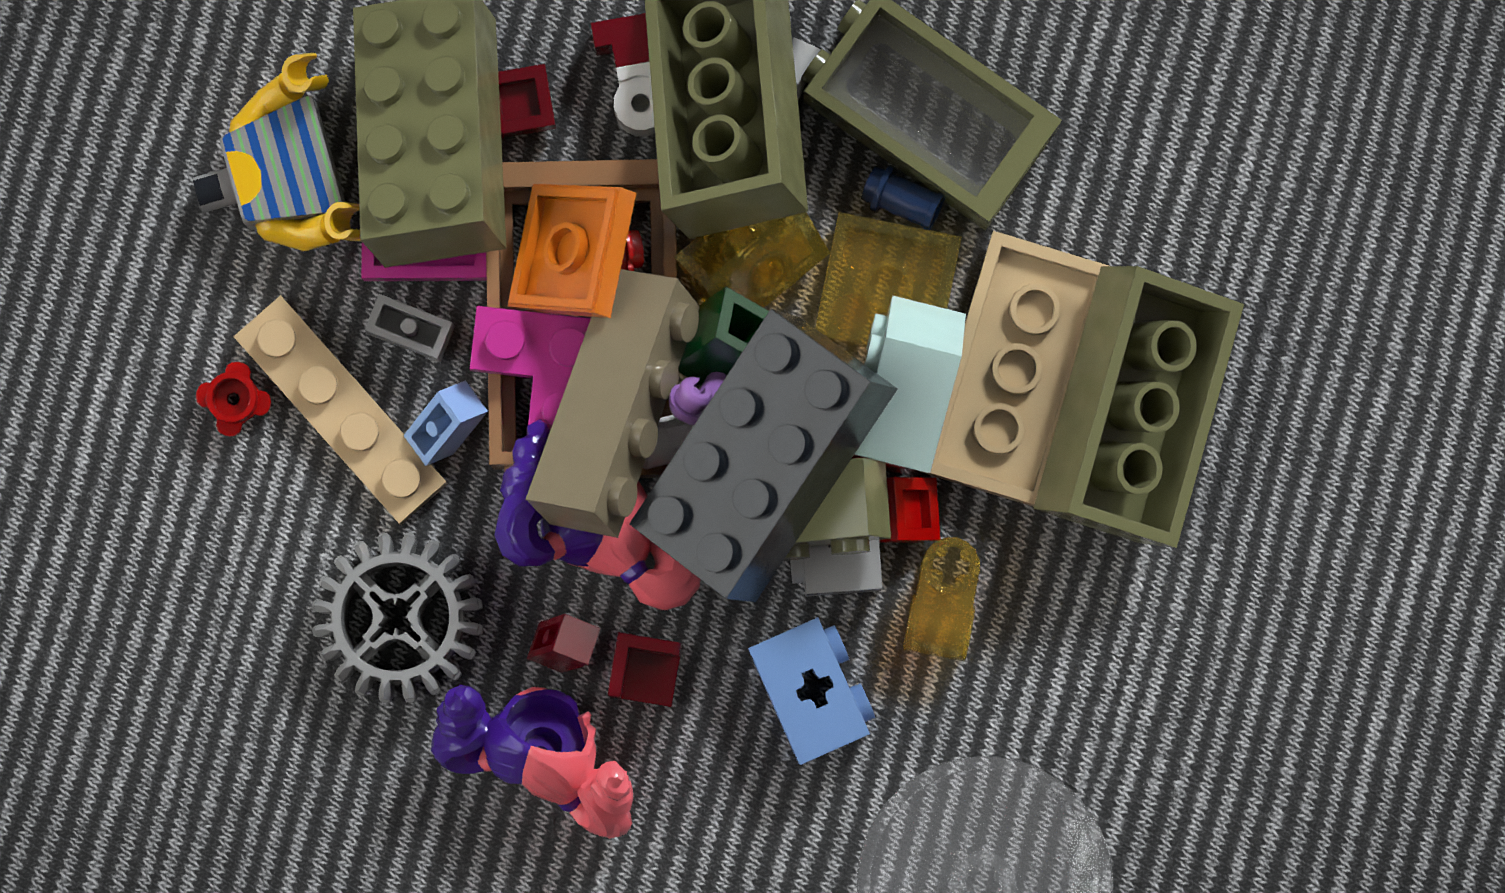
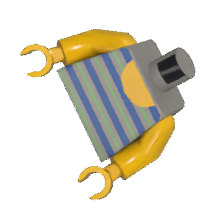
M316 53L289 56L284 61L282 73L258 90L231 120L229 133L219 139L227 168L193 177L196 195L203 213L238 204L242 221L249 230H257L258 234L266 241L301 251L316 249L337 243L340 240L362 242L360 240V230L351 229L350 227L352 215L360 211L359 204L345 201L319 107L312 95L303 97L304 92L324 89L329 82L327 75L314 76L310 79L307 77L306 67L311 60L317 58Z

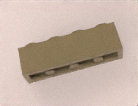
M621 269L611 318L591 317L526 496V500L550 525L618 538L625 517L632 513L637 500V482L646 458H649L656 448L658 440L657 426L666 400H669L671 389L678 384V366L686 344L694 338L699 323L698 310L700 306L677 278Z

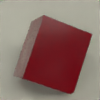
M618 632L608 696L672 707L682 643Z

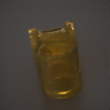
M945 537L934 542L926 550L921 563L916 595L913 594L903 650L965 662L974 621L975 606L973 604L980 572V559L976 550L967 541L957 537ZM948 548L958 549V559L968 563L966 575H956L953 579V584L942 582V571L933 569L934 558L946 556Z

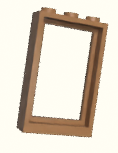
M657 159L502 162L506 249L486 252L487 307L515 310L507 307L514 276L513 205L529 204L533 184L622 187L635 192L634 203H650L652 274L677 278V227L661 211ZM488 373L489 465L493 470L504 469L505 472L507 468L514 464L512 450L517 440L516 376ZM666 400L660 418L673 415L670 410L669 400ZM668 465L650 469L642 468L639 478H660Z

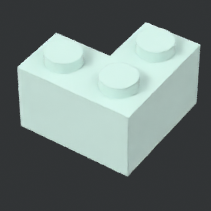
M893 295L887 316L875 313L866 347L867 353L864 364L898 388V390L855 455L930 473L962 357L966 314Z

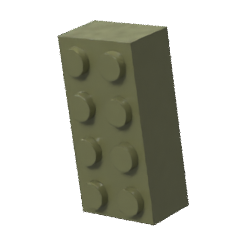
M396 0L353 8L360 240L385 268L506 249L495 17L483 0Z
M645 0L661 211L689 239L808 212L789 1Z
M1101 266L1033 509L1140 544L1177 548L1244 304L1139 266Z

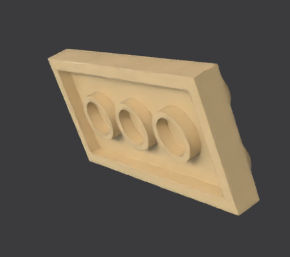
M996 231L992 232L965 321L962 357L930 473L920 471L921 473L1034 507L1101 266L1109 265Z

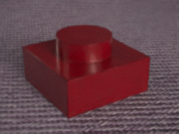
M545 64L499 71L501 138L556 129Z

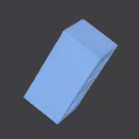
M465 380L438 391L403 436L424 465L427 466L453 455L488 410Z

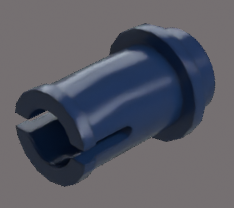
M892 165L888 166L886 170L875 166L864 186L861 200L870 203V210L874 213H878L880 209H883L923 227L926 231H931L943 208L945 195L897 175V168Z

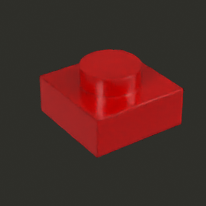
M917 477L887 478L891 539L879 540V543L940 541L937 479Z

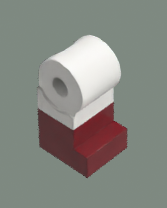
M646 13L590 23L596 55L614 54L619 87L614 96V112L619 125L627 133L634 136L654 134L655 126Z

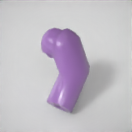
M712 372L706 377L699 389L695 387L700 379L697 377L685 378L680 384L675 385L671 389L668 398L673 416L679 421L694 426L727 375L720 372Z

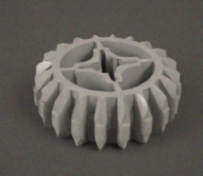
M383 533L378 536L380 554L373 556L369 546L364 541H359L355 543L354 547L355 552L362 561L354 567L348 559L341 555L334 560L336 567L346 574L341 583L327 576L321 578L320 586L334 592L335 597L333 603L315 600L312 609L321 614H331V623L318 624L312 628L313 636L317 638L334 637L335 643L325 647L320 652V657L326 662L335 660L341 655L345 658L346 661L337 668L334 674L338 681H346L357 670L361 673V676L356 683L355 693L366 696L376 680L381 682L379 700L384 703H390L394 696L395 684H402L405 701L412 703L416 702L418 697L415 682L423 680L430 694L437 695L441 692V685L434 675L437 671L442 669L453 680H458L461 677L462 673L459 668L449 661L455 652L463 658L474 659L476 651L470 646L461 644L460 641L463 633L473 636L482 635L483 626L475 622H465V613L477 612L483 609V602L479 598L462 600L460 593L470 589L475 585L476 581L471 574L463 575L454 581L451 579L450 575L461 563V559L455 554L448 556L439 566L434 563L441 547L437 541L430 540L420 556L415 554L417 539L413 533H405L402 539L401 551L394 552L391 536L388 533ZM395 566L413 567L428 573L417 585L413 584L408 590L400 594L387 593L369 577L380 570ZM442 588L449 608V625L446 636L440 646L425 629L423 614L428 604L433 600L432 597ZM357 591L370 606L373 619L370 628L362 636L364 639L355 647L349 635L347 618L351 599ZM376 595L388 604L394 602L395 606L401 608L403 601L411 604L412 609L406 617L412 624L411 628L420 636V641L408 632L402 634L401 630L395 628L393 635L384 632V627L390 619L384 612L385 608L376 600ZM399 641L407 642L426 659L424 663L416 667L400 671L383 670L369 663L379 651L382 652L390 644Z

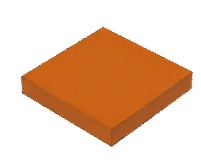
M533 184L507 307L520 311L611 318L636 193L622 187Z

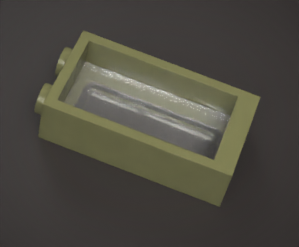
M856 0L837 28L838 31L844 34V37L831 55L821 49L802 75L801 80L808 84L804 91L803 102L920 185L937 193H943L945 195V202L986 231L1057 132L1062 120L894 1L870 0L865 4L861 0Z

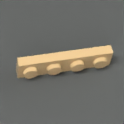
M281 295L233 336L400 525L407 521L448 484L431 464L424 465L403 436L404 433Z

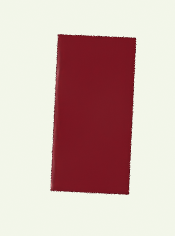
M562 614L541 621L538 624L527 659L561 673L587 666L601 628L568 614Z

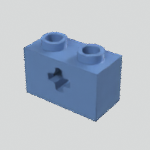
M817 617L748 648L799 765L870 734L865 722L876 717L861 683L849 688L839 664L850 659L835 625L823 629ZM811 670L818 680L828 677L832 684V688L824 694L827 704L816 708L815 703L811 699L800 701L796 692L804 686L802 674Z

